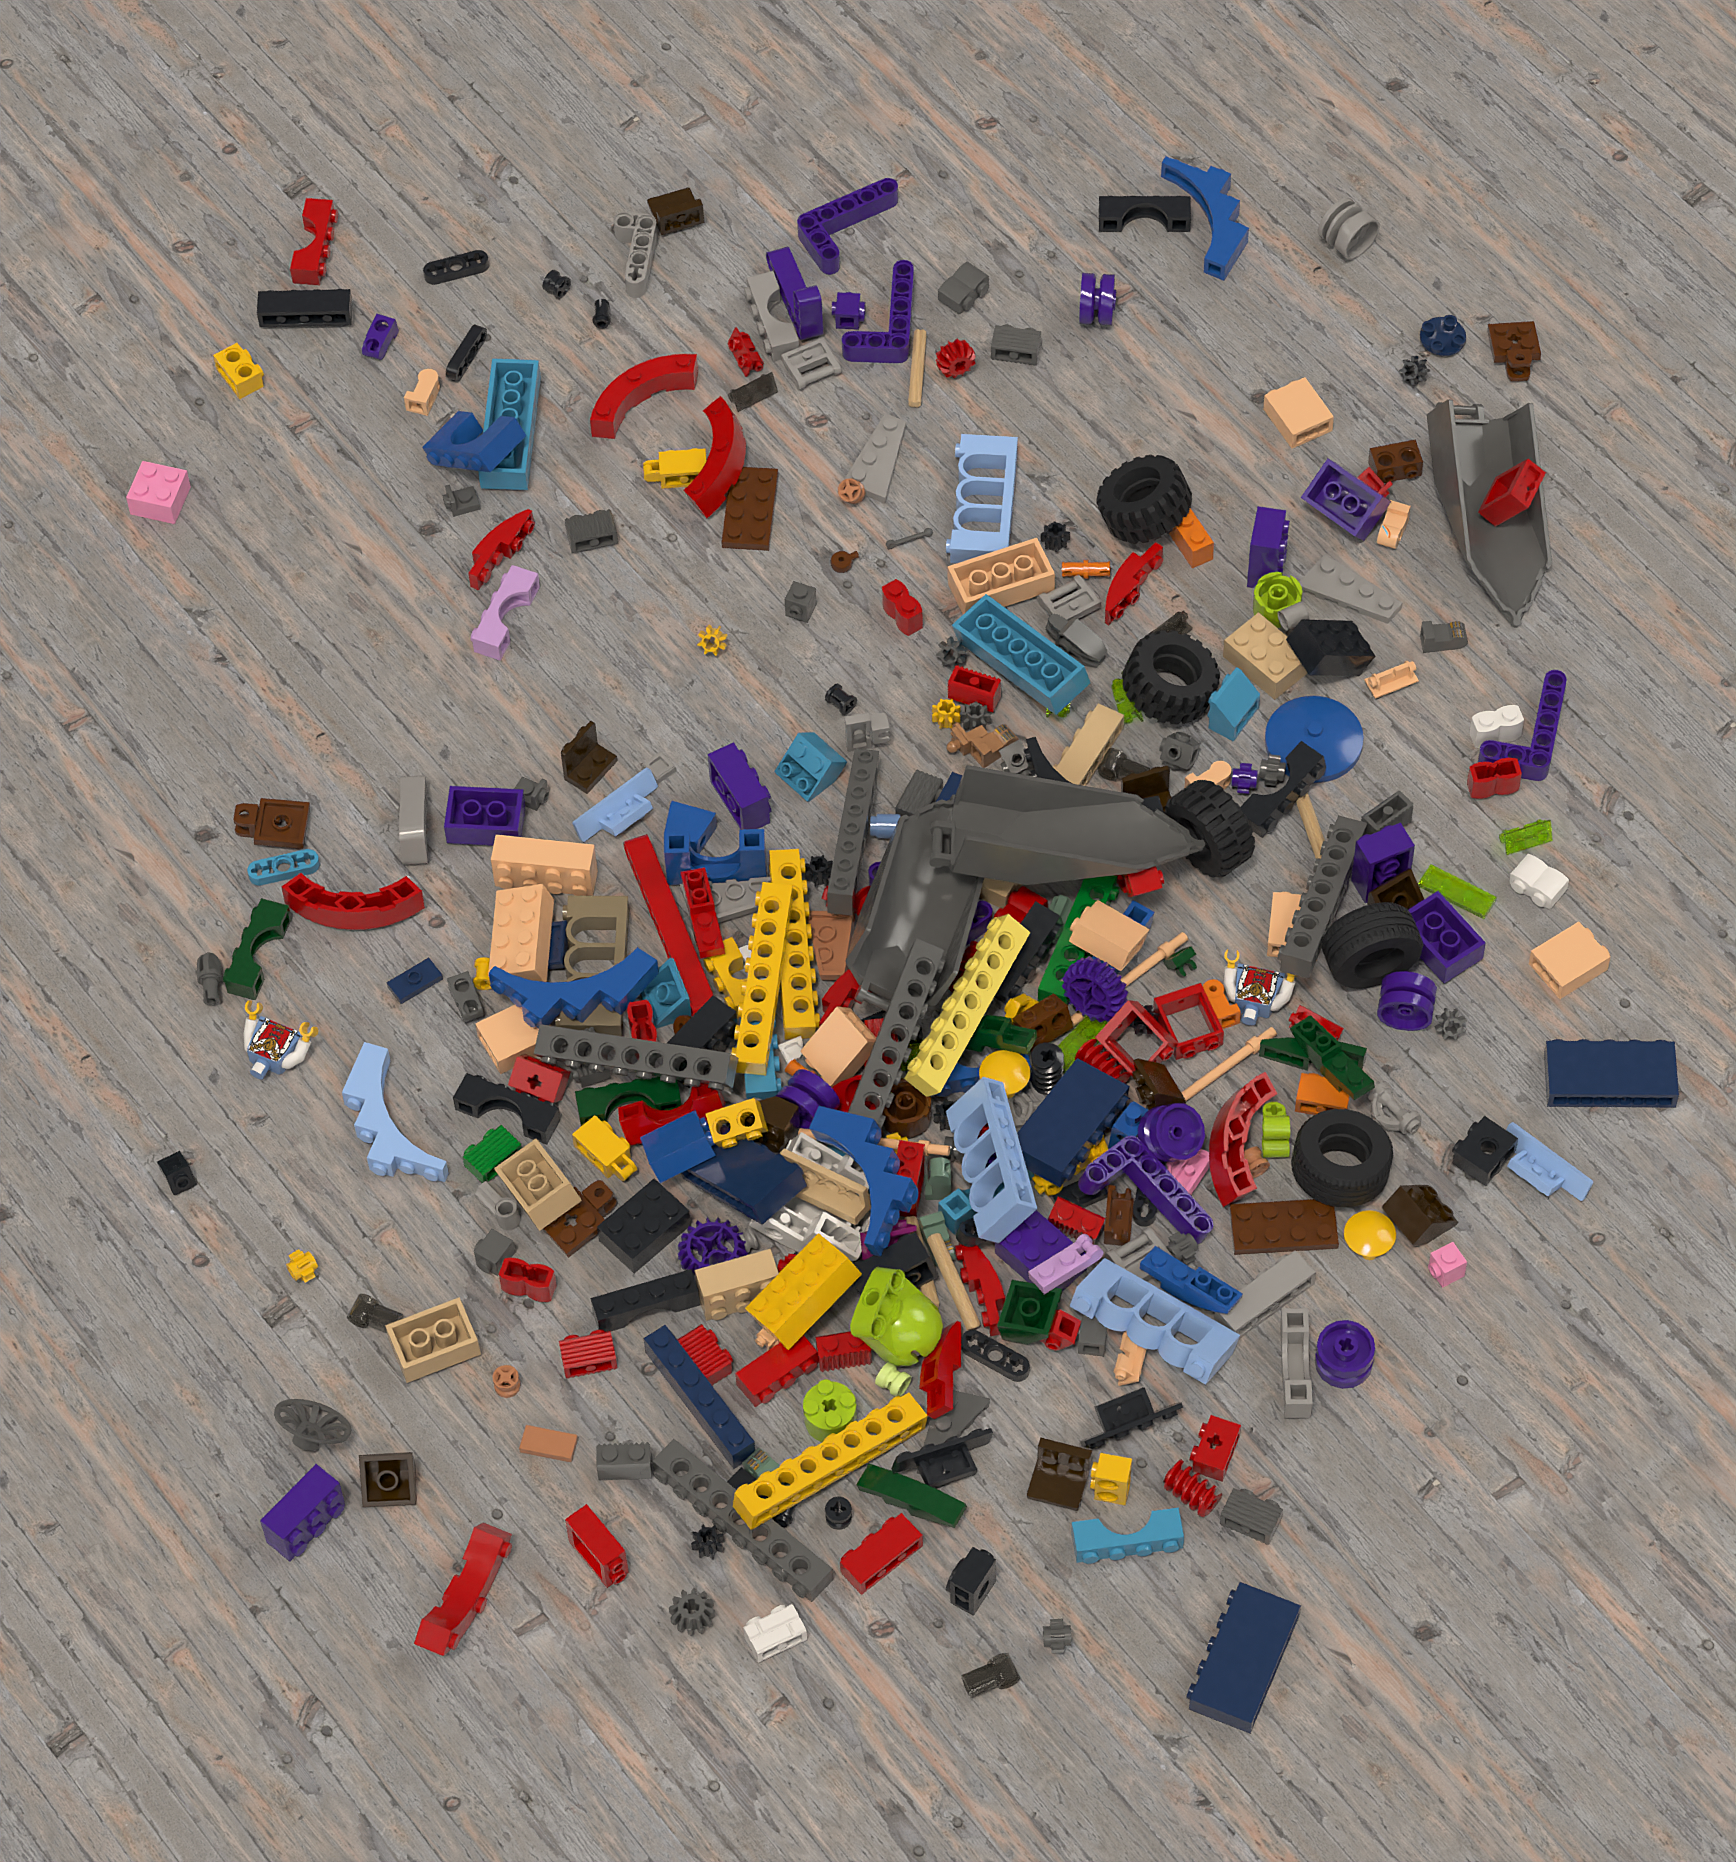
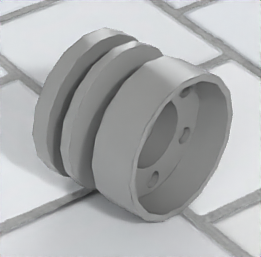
M1346 197L1333 204L1325 213L1318 226V234L1328 244L1335 246L1336 250L1346 259L1353 260L1362 255L1372 245L1378 235L1380 224L1378 220L1355 204L1351 198Z

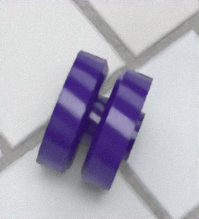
M1082 273L1079 324H1092L1094 321V311L1098 310L1099 324L1112 326L1113 311H1115L1116 305L1115 274H1103L1100 278V288H1096L1095 274Z
M1408 971L1394 972L1386 975L1382 979L1381 998L1379 999L1377 1011L1378 1018L1387 1026L1398 1030L1418 1031L1427 1028L1432 1023L1433 1005L1435 1004L1437 991L1435 983L1424 975Z
M798 1069L788 1080V1086L782 1087L776 1094L777 1097L799 1106L800 1128L804 1129L810 1128L818 1106L837 1110L840 1106V1100L831 1086L813 1072L805 1069Z
M1182 1103L1168 1104L1166 1106L1154 1107L1143 1115L1138 1126V1139L1145 1144L1160 1162L1187 1160L1195 1156L1202 1148L1205 1139V1127L1201 1116L1193 1107Z
M1350 1320L1335 1321L1323 1329L1317 1341L1315 1354L1316 1371L1322 1380L1331 1386L1341 1389L1354 1388L1364 1383L1371 1374L1375 1355L1374 1338L1369 1330L1360 1323Z

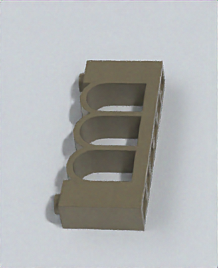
M568 895V903L563 905V920L568 922L566 935L569 948L564 957L567 978L565 982L589 978L599 974L581 973L572 969L580 961L614 960V966L627 957L629 926L628 896ZM585 930H616L615 943H584L577 941L574 937ZM599 1004L583 1023L575 1018L573 1020L568 1018L563 1011L556 1017L555 1021L556 1027L585 1030L586 1028L594 1027L596 1033L622 1037L623 1014L620 1015L614 1010L609 1011L602 1004Z

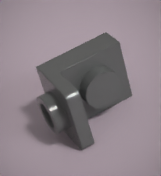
M450 484L445 485L446 494L442 495L446 509H451L453 517L480 510V503L474 486L452 491Z
M521 777L514 788L524 790L526 807L535 811L538 810L541 804L547 801L550 793L547 780L543 778L539 783Z

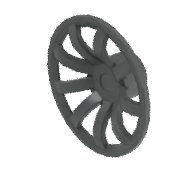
M287 1399L278 1403L274 1409L276 1421L285 1430L294 1435L292 1439L293 1444L303 1450H317L319 1443H342L350 1437L352 1431L350 1423L343 1415L326 1405L314 1401ZM303 1405L312 1407L309 1420H307ZM287 1406H294L298 1412V1415L293 1411L292 1408H289ZM319 1409L328 1413L318 1423L315 1422ZM285 1412L290 1416L281 1417L280 1413ZM332 1419H338L340 1422L327 1425V1423L330 1422ZM286 1423L294 1424L296 1430L290 1428ZM335 1429H341L345 1432L343 1435H341ZM332 1435L336 1439L325 1440L324 1436Z

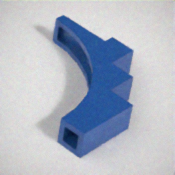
M1165 156L1161 166V177L1176 184L1190 194L1208 218L1212 231V240L1204 258V273L1225 281L1247 245L1249 227L1235 222L1239 216L1240 200L1227 196L1231 186V173L1210 166L1206 172L1198 167H1193L1177 159Z
M637 947L629 956L612 968L580 980L551 983L533 981L512 975L497 966L490 970L489 979L491 988L496 993L509 997L517 1007H522L524 1021L530 1027H537L539 1029L540 1024L549 1026L561 1011L572 1020L575 1018L583 1023L600 1003L607 1010H614L622 1015L627 1009L629 1002H633L659 974L658 961Z
M818 1106L809 1128L816 1140L835 1146L848 1154L864 1171L871 1198L870 1224L864 1244L872 1255L881 1257L884 1248L889 1244L893 1225H896L899 1220V1211L910 1212L912 1204H915L918 1199V1188L911 1178L896 1175L900 1167V1160L893 1148L877 1145L881 1139V1129L874 1119Z

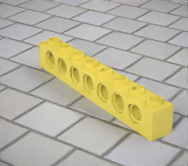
M1009 914L998 918L995 917L990 921L987 926L988 932L976 945L977 951L975 955L967 961L963 976L955 982L953 986L955 990L951 997L943 1003L942 1013L931 1024L930 1028L932 1030L930 1034L921 1042L917 1057L907 1067L909 1071L904 1079L926 1097L941 1092L1030 934L1026 928Z

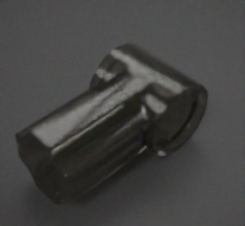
M1109 748L1097 768L1098 774L1109 781L1121 780L1129 774H1138L1150 770L1147 766L1127 759V756L1116 748Z
M367 1294L358 1295L347 1315L348 1321L357 1327L367 1328L369 1326L384 1333H387L385 1325L404 1318L402 1313L380 1305L376 1299Z
M1001 1653L991 1658L987 1665L961 1675V1679L970 1698H974L995 1688L1001 1690L1010 1688L1020 1681V1676L1009 1653Z

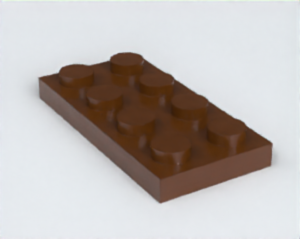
M742 468L735 486L731 485L728 490L721 541L722 548L769 551L778 469Z
M1315 1199L1230 1204L1229 1211L1234 1255L1292 1252L1295 1250L1338 1249L1339 1247L1334 1206L1323 1204Z

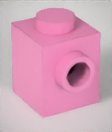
M1451 1242L1430 1254L1428 1269L1443 1288L1465 1276L1467 1261L1454 1242Z

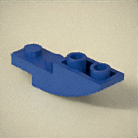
M1154 1246L1140 1262V1269L1161 1282V1289L1194 1306L1228 1314L1242 1298L1243 1293L1203 1268L1198 1267L1195 1271L1157 1246Z

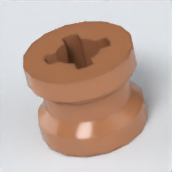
M848 478L839 484L838 494L842 500L851 504H857L864 499L865 488L861 482Z
M1257 1146L1244 1151V1157L1248 1160L1252 1178L1262 1175L1270 1166L1268 1160L1261 1156L1262 1151Z
M510 1365L500 1366L494 1371L492 1378L496 1393L504 1398L515 1396L520 1390L518 1371Z

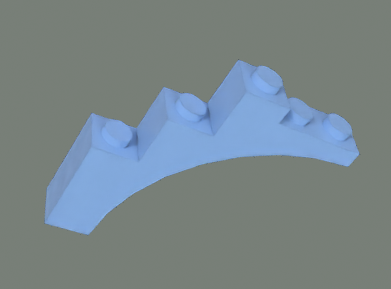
M364 1042L343 1088L342 1096L344 1105L355 1111L361 1110L354 1124L357 1138L366 1143L373 1142L367 1156L369 1170L379 1176L388 1175L394 1177L396 1170L400 1169L406 1174L415 1173L422 1175L430 1181L439 1180L445 1182L449 1174L447 1162L429 1155L413 1145L399 1132L389 1117L384 1102L385 1077L391 1062L388 1049Z

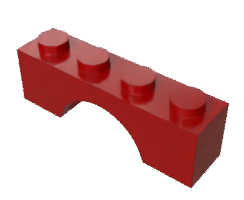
M306 198L302 213L304 229L312 233L315 238L307 247L294 251L290 272L294 284L320 286L322 276L325 277L326 275L325 260L330 257L329 242L334 239L333 223L338 221V210L334 209L333 200Z
M701 1083L699 1087L692 1086L687 1101L680 1107L672 1110L654 1109L643 1100L618 1107L619 1123L629 1145L642 1144L640 1137L696 1110L700 1119L705 1117L707 1120L706 1113L725 1107L721 1091L708 1088L709 1084Z

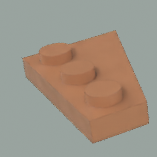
M809 911V917L806 918L808 924H811V939L821 980H837L848 970L845 960L853 936L854 911L852 916L827 913V911Z

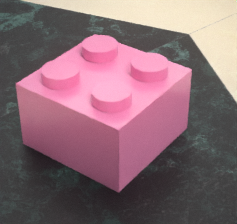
M142 461L126 497L130 515L175 524L191 488L187 470Z

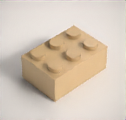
M1259 612L1224 640L1223 657L1232 665L1241 669L1251 681L1274 700L1307 674V671L1286 641L1287 636Z
M534 1139L494 1168L539 1231L582 1201L571 1183L537 1139Z
M771 1249L695 1270L700 1304L706 1321L711 1319L720 1320L736 1312H747L745 1308L779 1274Z
M460 1297L385 1325L388 1340L406 1383L481 1355L478 1339Z

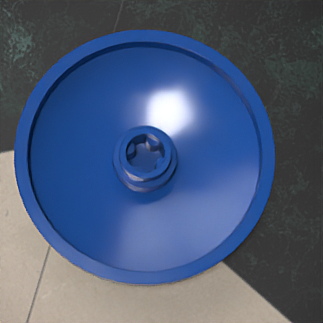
M1303 696L1284 703L1272 714L1266 726L1265 747L1268 756L1269 754L1281 756L1280 762L1286 763L1285 758L1300 741H1303L1323 755L1325 759V773L1313 783L1327 782L1345 775L1356 765L1362 753L1363 730L1355 714L1342 703L1322 696ZM1286 763L1285 774H1286L1287 776H1290V772H1289V770H1288L1287 763Z

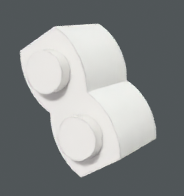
M1507 705L1496 711H1483L1475 714L1471 719L1469 732L1475 748H1480L1481 744L1488 740L1511 742L1521 737L1524 718L1519 706Z
M1527 854L1510 874L1509 883L1515 892L1530 896L1537 906L1551 909L1568 889L1569 879L1558 870L1548 867L1539 858Z

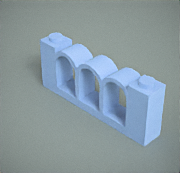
M961 434L960 443H956L955 457L959 458V484L956 489L957 511L953 517L951 539L946 541V553H950V563H960L1009 547L1018 437ZM975 468L1005 470V478L975 477L966 472ZM970 495L1003 496L1002 505L974 504L964 499ZM973 521L1001 523L1000 532L971 531L961 526Z
M982 1077L946 1111L950 1130L954 1133V1145L960 1153L964 1154L961 1166L962 1175L967 1182L972 1183L969 1200L972 1209L977 1212L973 1217L978 1237L1000 1243L1037 1210V1205L1004 1084L997 1080ZM988 1123L989 1129L978 1138L980 1130ZM996 1152L997 1158L985 1168L990 1156ZM1004 1182L1005 1188L993 1198L996 1188Z
M1106 1258L1077 1286L1070 1303L1071 1308L1091 1319L1096 1317L1099 1323L1106 1328L1114 1331H1127V1336L1136 1345L1145 1349H1158L1160 1356L1166 1362L1173 1366L1184 1368V1373L1205 1385L1232 1356L1240 1337L1238 1333ZM1116 1295L1134 1305V1307L1122 1308L1113 1304L1110 1300ZM1148 1313L1166 1325L1160 1327L1153 1326L1142 1320V1317ZM1179 1331L1198 1343L1194 1345L1184 1344L1173 1336Z

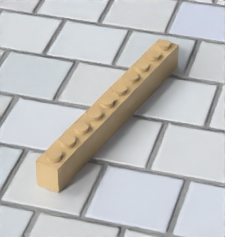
M1099 703L1093 711L1090 710L1088 712L1085 724L1082 729L1078 728L1075 732L1071 746L1065 747L1059 764L1053 766L1056 771L1073 784L1087 786L1124 729V715ZM984 878L979 898L999 908H1004L1008 904V898L1014 890L1018 891L1022 884Z

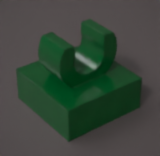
M1192 946L1182 948L1163 962L1168 970L1175 968L1177 975L1184 977L1186 976L1183 970L1185 964L1188 965L1191 971L1197 969L1196 963L1191 960L1197 954Z

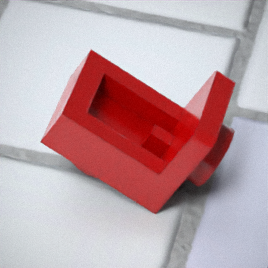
M1370 467L1366 468L1357 477L1384 497L1389 494L1387 489L1393 485L1391 481L1384 484Z

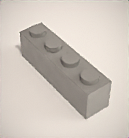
M1296 1250L1289 1255L1285 1254L1277 1260L1272 1268L1262 1270L1254 1281L1241 1285L1237 1290L1243 1293L1242 1298L1228 1314L1215 1312L1214 1320L1238 1333L1240 1339L1315 1284L1316 1272Z

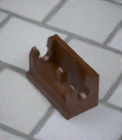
M1108 1185L1104 1228V1244L1123 1246L1130 1241L1134 1198H1131L1132 1191L1129 1188H1126L1125 1193L1121 1194L1117 1192L1116 1186Z

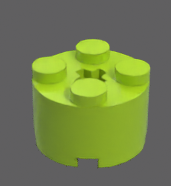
M1272 572L1262 576L1254 589V616L1259 612L1275 627L1281 628L1278 611L1302 602V587L1299 581L1291 575L1290 577L1284 576L1281 572Z
M824 1379L806 1393L803 1400V1417L810 1436L823 1442L830 1434H838L848 1424L856 1421V1400L848 1387L841 1383Z

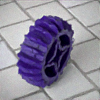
M1090 956L1085 959L1081 958L1074 964L1072 963L1062 978L1064 981L1062 988L1065 989L1064 996L1070 999L1068 1004H1073L1076 1007L1075 1011L1079 1010L1082 1012L1083 1017L1089 1016L1091 1021L1097 1019L1100 1023L1105 1020L1110 1021L1128 1001L1127 995L1129 992L1125 990L1127 984L1120 980L1122 975H1117L1115 968L1111 969L1108 966V962L1101 963L1099 958L1093 960Z
M707 1217L704 1224L697 1220L696 1228L688 1226V1233H682L681 1242L678 1244V1259L681 1261V1268L683 1270L692 1269L693 1275H695V1270L748 1255L744 1245L746 1241L740 1239V1235L743 1232L737 1233L739 1228L737 1225L731 1227L729 1220L722 1224L719 1217H717L715 1222H711ZM725 1240L734 1248L733 1253L724 1246ZM693 1250L698 1251V1254L702 1256L701 1262L693 1256Z

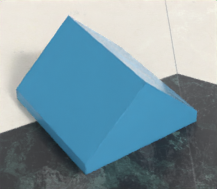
M669 958L658 968L659 974L641 992L643 1000H648L651 1004L655 1028L673 1024L680 1015L691 1016L690 999L673 958Z

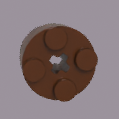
M901 1078L898 1085L893 1084L890 1092L894 1094L890 1107H884L882 1115L886 1116L883 1127L889 1134L898 1132L901 1138H911L927 1131L931 1121V1096L926 1097L908 1081Z

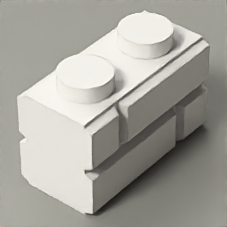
M792 1604L787 1607L785 1605L777 1606L771 1611L770 1615L763 1618L760 1616L754 1617L743 1627L744 1637L758 1663L807 1640L806 1628Z

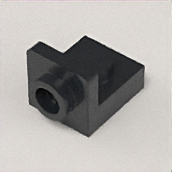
M180 1151L157 1161L159 1169L167 1180L173 1195L180 1194L197 1185L190 1166Z

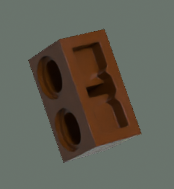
M1415 439L1370 448L1368 464L1382 482L1387 483L1388 481L1413 479L1421 476L1423 459Z
M1054 993L1012 1018L1014 1026L1036 1030L1037 1039L1030 1050L1031 1052L1038 1044L1049 1043L1073 1028L1068 1005Z

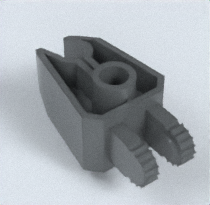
M1055 613L1049 615L1045 630L1046 633L1056 640L1055 645L1082 665L1097 668L1105 659V654L1107 653L1101 638L1078 618H1071L1068 621Z

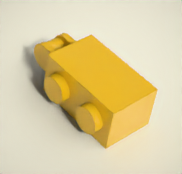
M706 448L658 452V460H647L643 463L644 480L647 482L661 481V489L687 487L696 478L707 461Z
M593 1116L572 1134L574 1147L605 1177L610 1178L615 1174L624 1182L638 1170L631 1160V1147L625 1138L615 1135L612 1127L605 1120L601 1121L598 1117Z

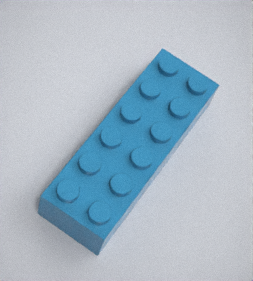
M492 359L483 433L500 416L516 418L526 437L491 472L478 471L481 488L528 490L541 381L539 360Z
M987 594L952 624L957 640L962 639L961 644L964 647L968 648V650L1055 715L1090 684L1084 665Z

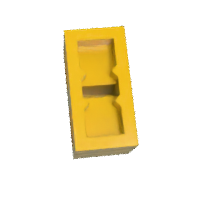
M238 343L213 355L216 370L239 399L264 387L262 381L264 373L261 367L252 362L248 350H243Z
M755 1098L706 1113L713 1142L724 1149L736 1146L738 1144L737 1141L747 1138L748 1141L762 1137L761 1133L768 1131L761 1104ZM754 1115V1124L750 1127H745L746 1117ZM725 1123H730V1131L725 1135H721V1126Z
M1100 1453L1099 1461L1093 1462L1091 1470L1090 1489L1095 1490L1094 1500L1126 1506L1131 1483V1458Z

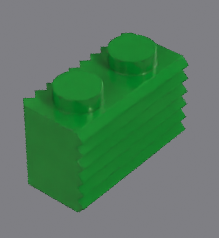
M503 1125L496 1129L492 1128L485 1133L482 1141L477 1145H470L464 1151L462 1156L464 1167L481 1183L489 1182L498 1176L494 1168L522 1149V1145Z

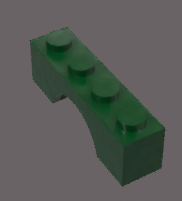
M261 898L258 906L253 908L251 922L242 932V941L239 948L236 947L233 952L232 964L230 968H226L223 974V982H225L227 993L256 1000L265 979L262 967L254 961V956L265 943L284 938L292 920L289 905Z
M660 1077L651 1078V1080L638 1078L631 1082L610 1083L603 1087H586L580 1091H575L581 1126L593 1116L598 1117L601 1121L605 1120L608 1122L609 1117L618 1107L642 1100L648 1106L657 1110H672L681 1106L677 1080L675 1083L660 1081Z

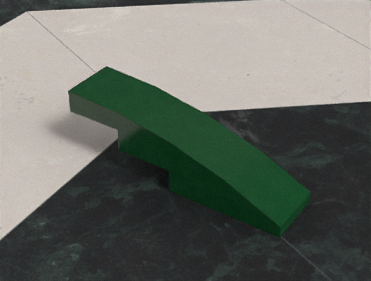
M1295 1038L1262 1039L1260 1042L1259 1057L1308 1071L1312 1061ZM1340 1042L1342 1044V1051L1363 1069L1367 1048Z
M872 1464L867 1465L856 1484L860 1491L882 1497L887 1504L907 1509L911 1516L952 1528L956 1527L967 1508L966 1503L940 1490L902 1474H893L891 1470Z

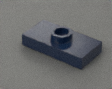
M567 921L552 922L548 970L565 968L564 957L567 952L568 943L566 935Z
M428 957L386 983L388 989L398 1002L403 1004L443 980V975Z

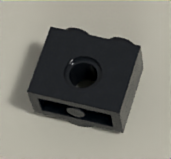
M1484 1116L1479 1123L1475 1121L1470 1126L1467 1132L1468 1136L1464 1140L1460 1139L1452 1149L1454 1153L1452 1164L1487 1186L1515 1153L1518 1138ZM1483 1151H1490L1492 1154H1486Z
M972 1547L967 1556L957 1563L946 1585V1591L950 1593L951 1604L973 1616L975 1615L996 1582V1559H994V1556L984 1549L978 1550Z

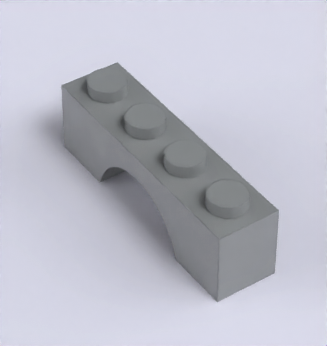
M771 271L747 277V287L744 288L746 300H751L752 305H750L753 319L757 318L758 320L756 325L759 336H764L763 346L765 353H770L772 361L781 360V354L799 347V340L792 323L781 322L770 314V311L780 303V288L775 274Z
M1282 1308L1280 1336L1284 1418H1311L1313 1403L1312 1381L1309 1372L1308 1308Z

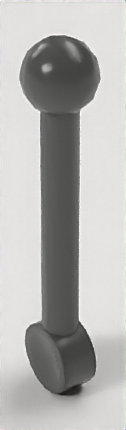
M926 528L924 532L899 540H888L886 547L887 549H893L901 543L923 536L930 537L933 534V530Z

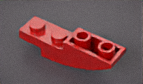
M524 510L506 519L479 542L472 551L474 565L468 573L470 587L479 590L484 583L489 581L492 570L501 563L503 556L511 559L515 552L521 549L523 540L527 534L530 535L535 527L532 510Z
M1157 542L1141 557L1132 552L1115 574L1106 598L1105 624L1108 626L1114 620H1118L1130 604L1134 605L1138 601L1140 585L1145 582L1153 570H1157L1163 563V547Z
M705 867L681 872L688 913L700 959L725 954V947Z
M850 969L835 981L822 998L824 1015L819 1021V1028L836 1007L852 1008L854 1002L863 1003V1001L860 1002L854 999L859 984Z
M959 1243V1245H955V1254L957 1261L962 1260L963 1268H960L962 1283H967L969 1292H976L978 1305L983 1304L984 1312H981L983 1327H988L990 1336L1000 1335L997 1326L999 1321L998 1311L1003 1309L1005 1295L998 1275L988 1258L977 1245L968 1247Z
M955 1321L942 1329L940 1340L934 1350L924 1357L922 1362L919 1389L927 1392V1415L933 1419L953 1410V1372L961 1368V1322Z

